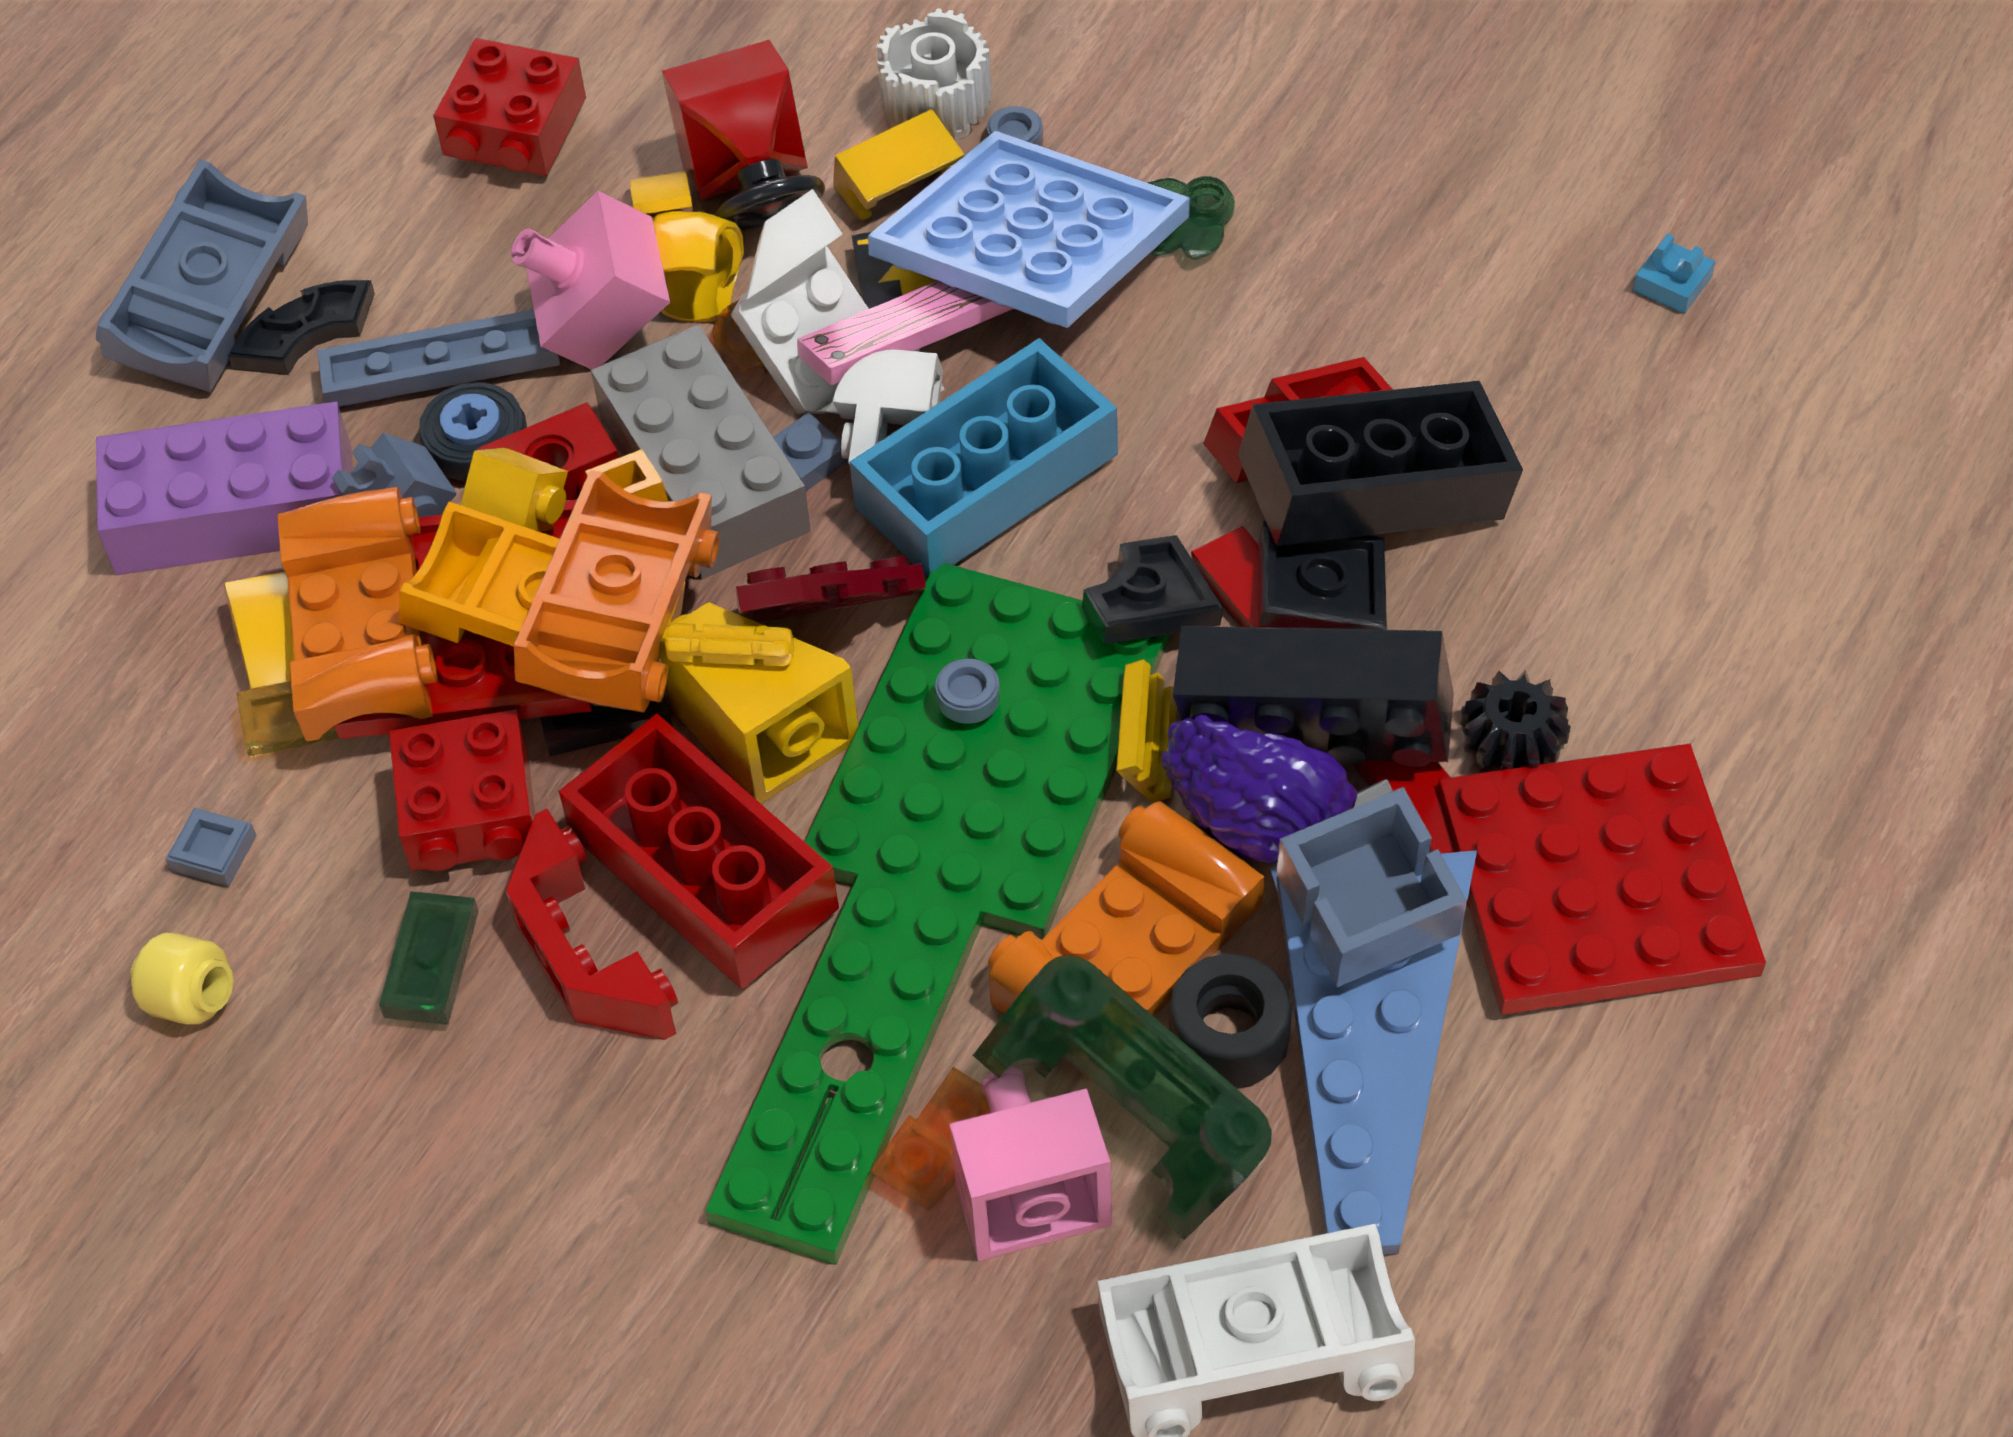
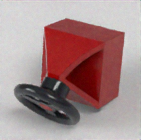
M770 39L662 70L683 169L686 171L700 200L739 188L742 190L741 193L724 202L716 211L715 216L735 222L740 230L764 226L766 220L811 189L814 190L819 199L823 196L825 184L819 177L813 175L785 177L786 174L807 169L808 166L789 69Z

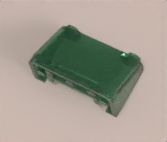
M1064 955L1049 961L1023 989L972 1055L997 1078L1012 1066L1021 1064L1037 1066L1034 1070L1043 1078H1046L1065 1056L1163 1141L1169 1148L1150 1170L1160 1180L1164 1177L1168 1187V1202L1158 1218L1183 1240L1250 1176L1266 1156L1271 1146L1272 1130L1263 1112L1095 965L1082 957Z

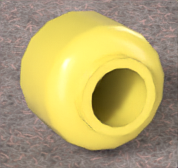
M162 933L151 938L140 950L131 968L132 994L138 1007L152 1017L181 1024L197 1025L211 1019L228 1002L233 989V972L224 950L212 941L183 934Z

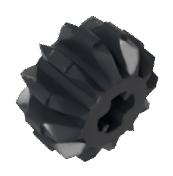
M1526 669L1517 680H1509L1498 670L1495 677L1492 678L1491 685L1481 682L1476 683L1475 688L1471 691L1470 700L1466 701L1465 706L1461 709L1460 725H1462L1463 731L1462 744L1464 752L1477 754L1476 761L1480 771L1493 765L1499 766L1500 770L1527 766L1533 769L1541 764L1555 763L1559 759L1560 750L1564 749V744L1568 743L1571 726L1568 724L1569 719H1567L1568 707L1566 697L1552 696L1553 688L1550 679L1536 685L1530 683Z

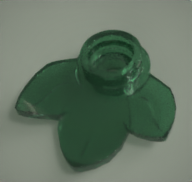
M1202 176L1191 180L1187 184L1174 178H1163L1147 182L1190 198L1189 218L1149 254H1171L1182 248L1187 257L1192 260H1198L1209 256L1221 246L1224 240L1223 226L1231 220L1235 211L1234 196L1222 180L1211 176Z

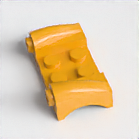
M449 501L444 509L432 546L422 566L411 580L404 582L399 591L398 623L456 643L459 642L464 631L467 630L514 646L560 539ZM685 581L667 626L681 615Z

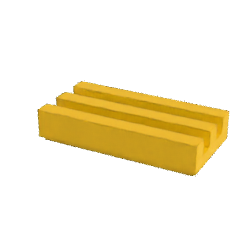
M1143 659L1125 665L1116 771L1147 800L1154 803L1171 798L1172 780L1168 779L1166 776L1167 770L1162 767L1161 754L1167 750L1168 730L1170 725L1176 722L1177 706L1173 697V687L1168 686L1164 688V678L1158 672L1150 675L1151 665Z

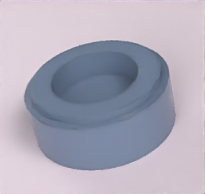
M1021 106L1005 107L996 111L988 120L987 137L994 131H998L1042 147L1043 123L1040 116L1033 110Z
M968 658L956 660L946 665L937 676L935 683L937 704L940 711L947 718L959 723H976L985 720L997 709L1000 702L999 678L995 670L987 663Z

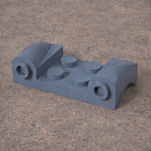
M200 159L186 183L178 190L167 214L111 305L104 311L98 322L96 341L101 345L103 357L162 379L211 392L229 361L228 356L235 343L234 335L276 263L286 264L308 226L306 196L296 192L285 196H268L255 193L231 181L210 162Z

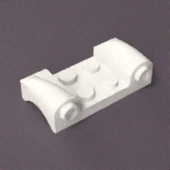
M1376 1224L1097 1281L1100 1317L1128 1423L1134 1437H1188L1191 1430L1198 1426L1202 1420L1201 1401L1339 1372L1346 1393L1354 1396H1363L1369 1401H1383L1397 1395L1404 1385L1412 1379L1414 1374L1415 1338L1411 1327L1406 1324L1396 1303Z

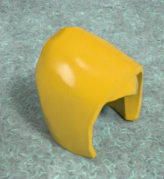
M670 211L657 213L653 218V224L670 303L661 312L679 321L706 323L728 319L731 312L732 296L744 254L743 235L740 228L735 222L702 212Z

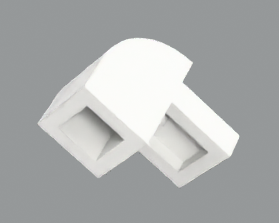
M907 350L879 351L862 358L844 374L835 391L833 403L841 418L854 420V423H845L841 440V456L843 459H849V466V461L886 438L888 423L906 425L939 404L943 368L936 353Z

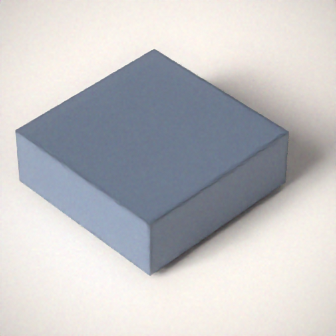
M194 808L165 860L171 872L229 888L257 835L252 823Z

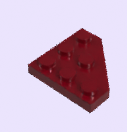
M899 556L870 562V569L848 570L847 562L842 561L809 568V574L786 577L785 567L747 573V585L736 586L739 615L761 623L921 594L922 591L926 590L922 564L907 565L906 556Z

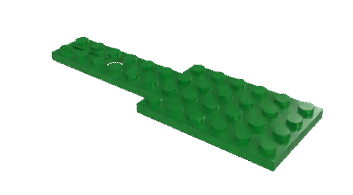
M944 563L930 573L926 582V590L920 594L805 840L806 844L833 866L835 881L853 887L705 1210L708 1224L837 1265L981 926H989L1019 936L1027 931H1032L1041 940L1048 934L1117 767L1125 665L1144 659L1151 665L1150 675L1156 673L1169 643L1170 634L1103 644L1083 610L1082 600L947 563ZM967 658L977 659L990 665L998 675L1000 687V702L995 712L985 720L969 724L955 722L947 718L940 711L937 704L935 687L937 676L946 665L953 661ZM855 1040L865 1044L872 1051L874 1059L871 1068L868 1071L854 1073L847 1081L836 1080L827 1075L821 1065V1059L825 1051L839 1041ZM830 1090H831V1091H834V1092H836V1095H835L834 1098L829 1097V1099H828V1101H827V1104H826V1106H825V1108H824V1110H823V1113H822V1115H821V1117H820V1119H819V1122H818V1124H817V1126H816V1128H815V1131H814V1133H813V1135H812V1137H811V1140H810V1142H809V1144H808V1146H807V1149H806V1151H805V1153H804V1156H803V1158H802V1160H801V1162H800V1165H799V1167H798V1169H797V1171H796V1174H795V1176H794V1178H793V1180H792V1183H791V1185H790V1187H789V1189H788V1192H787V1194H786V1196H785V1199H784V1201H783V1203H782V1205H781V1208H780V1210H779V1212H778V1214H777V1217H776V1219L774 1220V1217H775V1215H776V1212H777V1210H778V1208H779V1206H780V1203H781V1201H782V1199H783V1197H784V1194H785V1192H786V1190H787V1188H788V1185H789V1183H790V1181H791V1179H792V1176H793V1174H794V1172H795V1170H796V1167H797V1165H798V1163H799V1160H800V1158H801V1156H802V1154H803V1151H804V1149H805V1147H806V1145H807V1142H808V1140H809V1138H810V1136H811V1133H812V1131H813V1129H814V1127H815V1124H816V1122H817V1120H818V1118H819V1115H820V1113H821V1111H822V1109H823V1106H824V1104H825V1102H826V1099H827V1097H828V1095H829V1093H830Z

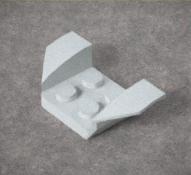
M813 189L764 222L747 291L741 295L731 316L797 414H807L808 412L810 414H823L826 412L839 414L833 403L834 394L839 383L831 386L798 357L797 339L868 310V307L827 247L828 244L843 234Z

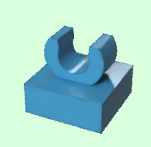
M1667 234L1637 272L1633 291L1685 314L1713 277L1715 261L1705 257L1702 248L1695 246L1691 251L1673 243L1674 236Z

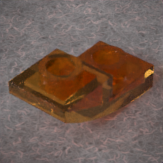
M952 1067L917 1119L910 1115L907 1117L870 1173L929 1211L956 1183L949 1124L991 1113L987 1098L983 1094L981 1083L957 1068Z

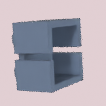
M1404 787L1280 839L1276 874L1303 925L1311 922L1309 936L1336 987L1460 935L1467 900L1439 850L1437 849L1429 853L1432 837ZM1422 874L1421 882H1419L1417 876Z

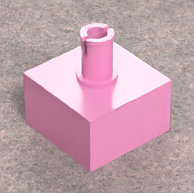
M597 191L549 238L527 228L519 233L512 245L511 256L514 257L512 262L527 269L540 346L591 370L603 365L670 303L652 217L600 191Z
M1018 1068L1000 1069L987 1075L981 1082V1088L987 1098L991 1113L949 1124L956 1189L978 1261L1112 1226L1111 1162L1087 1088L1031 1103L1022 1070Z

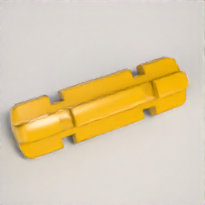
M672 623L666 631L665 650L667 658L673 662H694L695 656H702V663L755 665L756 659H763L764 666H787L791 663L793 657L794 640L792 631L788 628L764 627V633H756L755 626L704 624L702 631L696 630V624Z

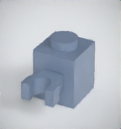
M382 433L371 448L358 444L352 454L359 463L351 473L338 469L332 477L344 495L399 487L403 498H414L419 517L440 515L448 502H451L457 495V492L425 446L386 433Z

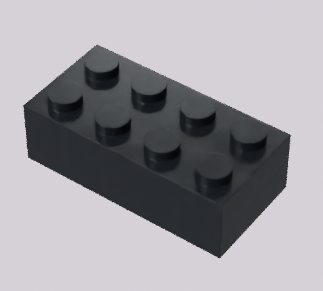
M1480 380L1253 404L1238 453L1240 462L1276 546L1504 520L1523 472V468Z
M1181 626L1173 697L1181 721L1186 718L1195 720L1196 716L1206 715L1213 722H1228L1241 730L1255 731L1263 735L1267 733L1283 735L1287 738L1299 740L1309 748L1331 754L1343 765H1357L1365 760L1395 761L1398 764L1409 767H1420L1430 762H1448L1454 692L1442 631Z

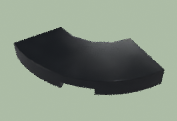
M341 280L323 283L300 290L301 297L282 305L274 311L268 307L248 324L234 343L228 356L232 369L289 375L298 359L315 346L337 338L360 337L375 295L372 281Z

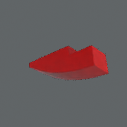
M1365 357L1272 378L1264 397L1217 408L1203 444L1234 482L1240 483L1248 480L1238 453L1253 404L1393 389Z

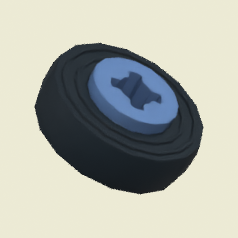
M482 382L459 384L441 392L427 404L419 423L420 444L426 447L447 478L466 482L474 450L526 428L527 422L525 414L514 395L500 386Z

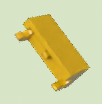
M931 109L836 154L834 159L833 188L838 195L843 197L856 217L864 221L872 217L869 209L876 206L877 201L934 173L941 171L943 174L962 159L965 154Z

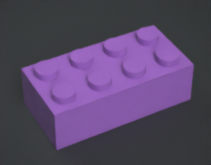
M338 402L96 437L97 531L115 574L122 575L280 551L277 514L344 495L332 477L338 469L351 473L353 464L351 444Z

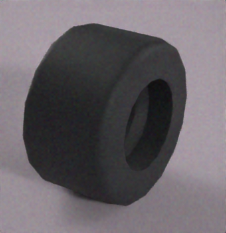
M1230 953L1211 956L1187 968L1173 986L1169 1005V1038L1175 1058L1188 1074L1207 1085L1237 1088L1253 1085L1269 1076L1286 1056L1288 1049L1292 1005L1286 984L1271 967L1249 956ZM1232 1008L1242 1010L1253 1016L1256 1020V1025L1244 1032L1230 1034L1218 1032L1207 1026L1204 1022V1017L1215 1010Z

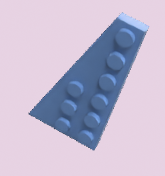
M1477 850L1442 853L1443 859L1467 900ZM1422 874L1417 876L1419 882H1421ZM1277 876L1278 896L1325 1234L1376 1224L1383 1255L1399 1254L1460 935L1336 987L1309 936L1311 922L1303 925Z

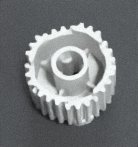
M941 9L927 14L924 22L915 19L913 20V25L902 24V30H900L899 25L893 28L886 27L884 30L885 35L880 36V44H877V62L881 104L883 105L885 119L891 128L932 109L955 141L967 137L971 131L970 124L975 125L977 117L983 118L984 110L989 109V101L992 99L990 55L986 40H982V34L980 32L975 33L974 27H968L964 14L960 13L955 16L953 15V10L942 13Z

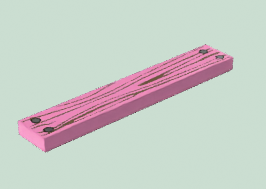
M936 281L798 338L797 353L799 358L832 386L839 383L844 374L856 362L870 354L884 350L915 351L1014 308L998 305L990 299L957 287L948 286L941 281Z

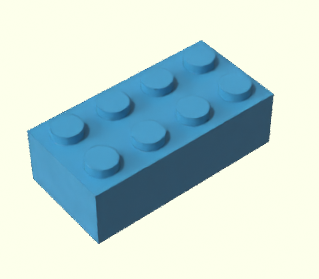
M1038 338L849 461L855 508L913 564H922L923 573L928 578L932 571L944 563L956 564L1118 455L1117 407Z

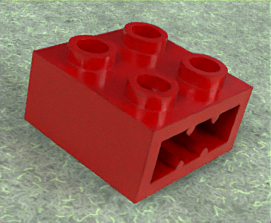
M475 38L433 115L442 154L463 161H474L508 168L513 171H524L547 176L586 99L579 58Z
M517 709L389 731L399 838L411 872L421 870L442 871L456 864L490 858L505 860L516 857L521 853L535 816L527 744Z

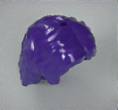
M1206 715L1196 716L1195 720L1186 718L1182 722L1171 724L1169 727L1167 750L1161 754L1162 767L1167 770L1166 776L1169 780H1173L1171 786L1179 793L1184 807L1196 818L1197 826L1217 841L1222 842L1225 847L1240 858L1247 857L1256 861L1266 862L1270 865L1277 863L1281 838L1353 809L1358 794L1355 788L1346 780L1347 771L1331 754L1309 748L1299 740L1287 738L1279 734L1267 733L1263 735L1255 731L1241 730L1228 722H1213Z

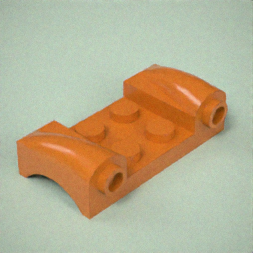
M590 470L515 641V681L588 703L639 712L646 710L650 700L660 702L668 679V664L659 662L660 642L686 576L690 575L697 578L702 567L713 568L717 558L720 532L711 530L712 495L699 492L690 498L679 501L660 502L648 500L622 489L603 472Z
M399 487L347 494L277 514L281 563L288 577L294 661H289L293 711L306 742L318 740L335 725L364 714L397 713L419 719L433 717L429 683L437 682V670L430 644L425 645L423 631L398 623L399 591L404 582L411 580L417 573L413 535L419 534L421 530L414 498H403Z
M1161 801L1155 802L1147 808L1137 806L1126 816L1118 832L1119 838L1122 839L1120 844V862L1042 940L1035 936L1032 931H1027L1017 938L1009 935L998 943L988 960V967L991 969L989 974L991 1006L1001 1013L1013 1014L1039 1028L1063 1049L1081 1073L1091 1081L1107 1067L1171 1000L1173 986L1185 970L1202 959L1213 956L1263 904L1264 876L1204 830Z

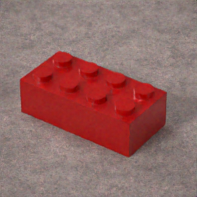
M658 714L650 718L558 791L567 826L570 825L582 845L741 990L839 909L833 866Z

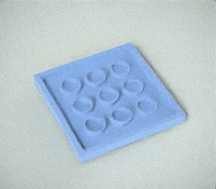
M994 131L868 235L869 255L892 263L898 268L914 271L941 281L948 286L957 287L990 299L998 305L1009 306L1036 316L1047 323L1068 328L1189 218L1190 198Z

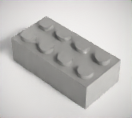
M699 324L591 370L600 417L624 455L641 449L644 451L663 481L668 502L684 500L699 492L712 495L711 530L720 532V544L713 568L702 567L699 574L701 579L811 531L805 485Z

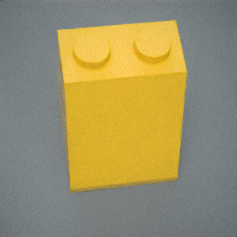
M710 602L690 614H684L675 618L669 623V625L672 623L696 624V630L702 631L704 624L755 626L756 633H764V627H767ZM668 626L666 627L660 642L661 663L668 664L666 688L671 709L730 777L759 803L762 804L849 748L859 726L852 671L850 665L843 658L793 638V657L791 663L787 666H764L763 659H756L755 665L702 663V656H695L694 662H673L666 655L665 637Z

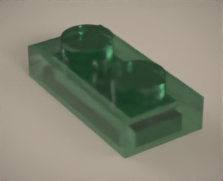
M410 892L379 1002L384 1018L449 1025L479 913L475 898Z

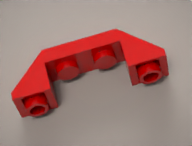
M548 808L536 813L510 878L506 893L517 928L575 1022L662 1040L675 1035L676 1030L670 1008L678 1004V999L670 981L661 969L651 973L638 951L598 971L584 945L581 944L575 948L571 947L564 935L570 932V927L558 903L585 890L579 864L587 861V855L581 841L570 825L560 829Z

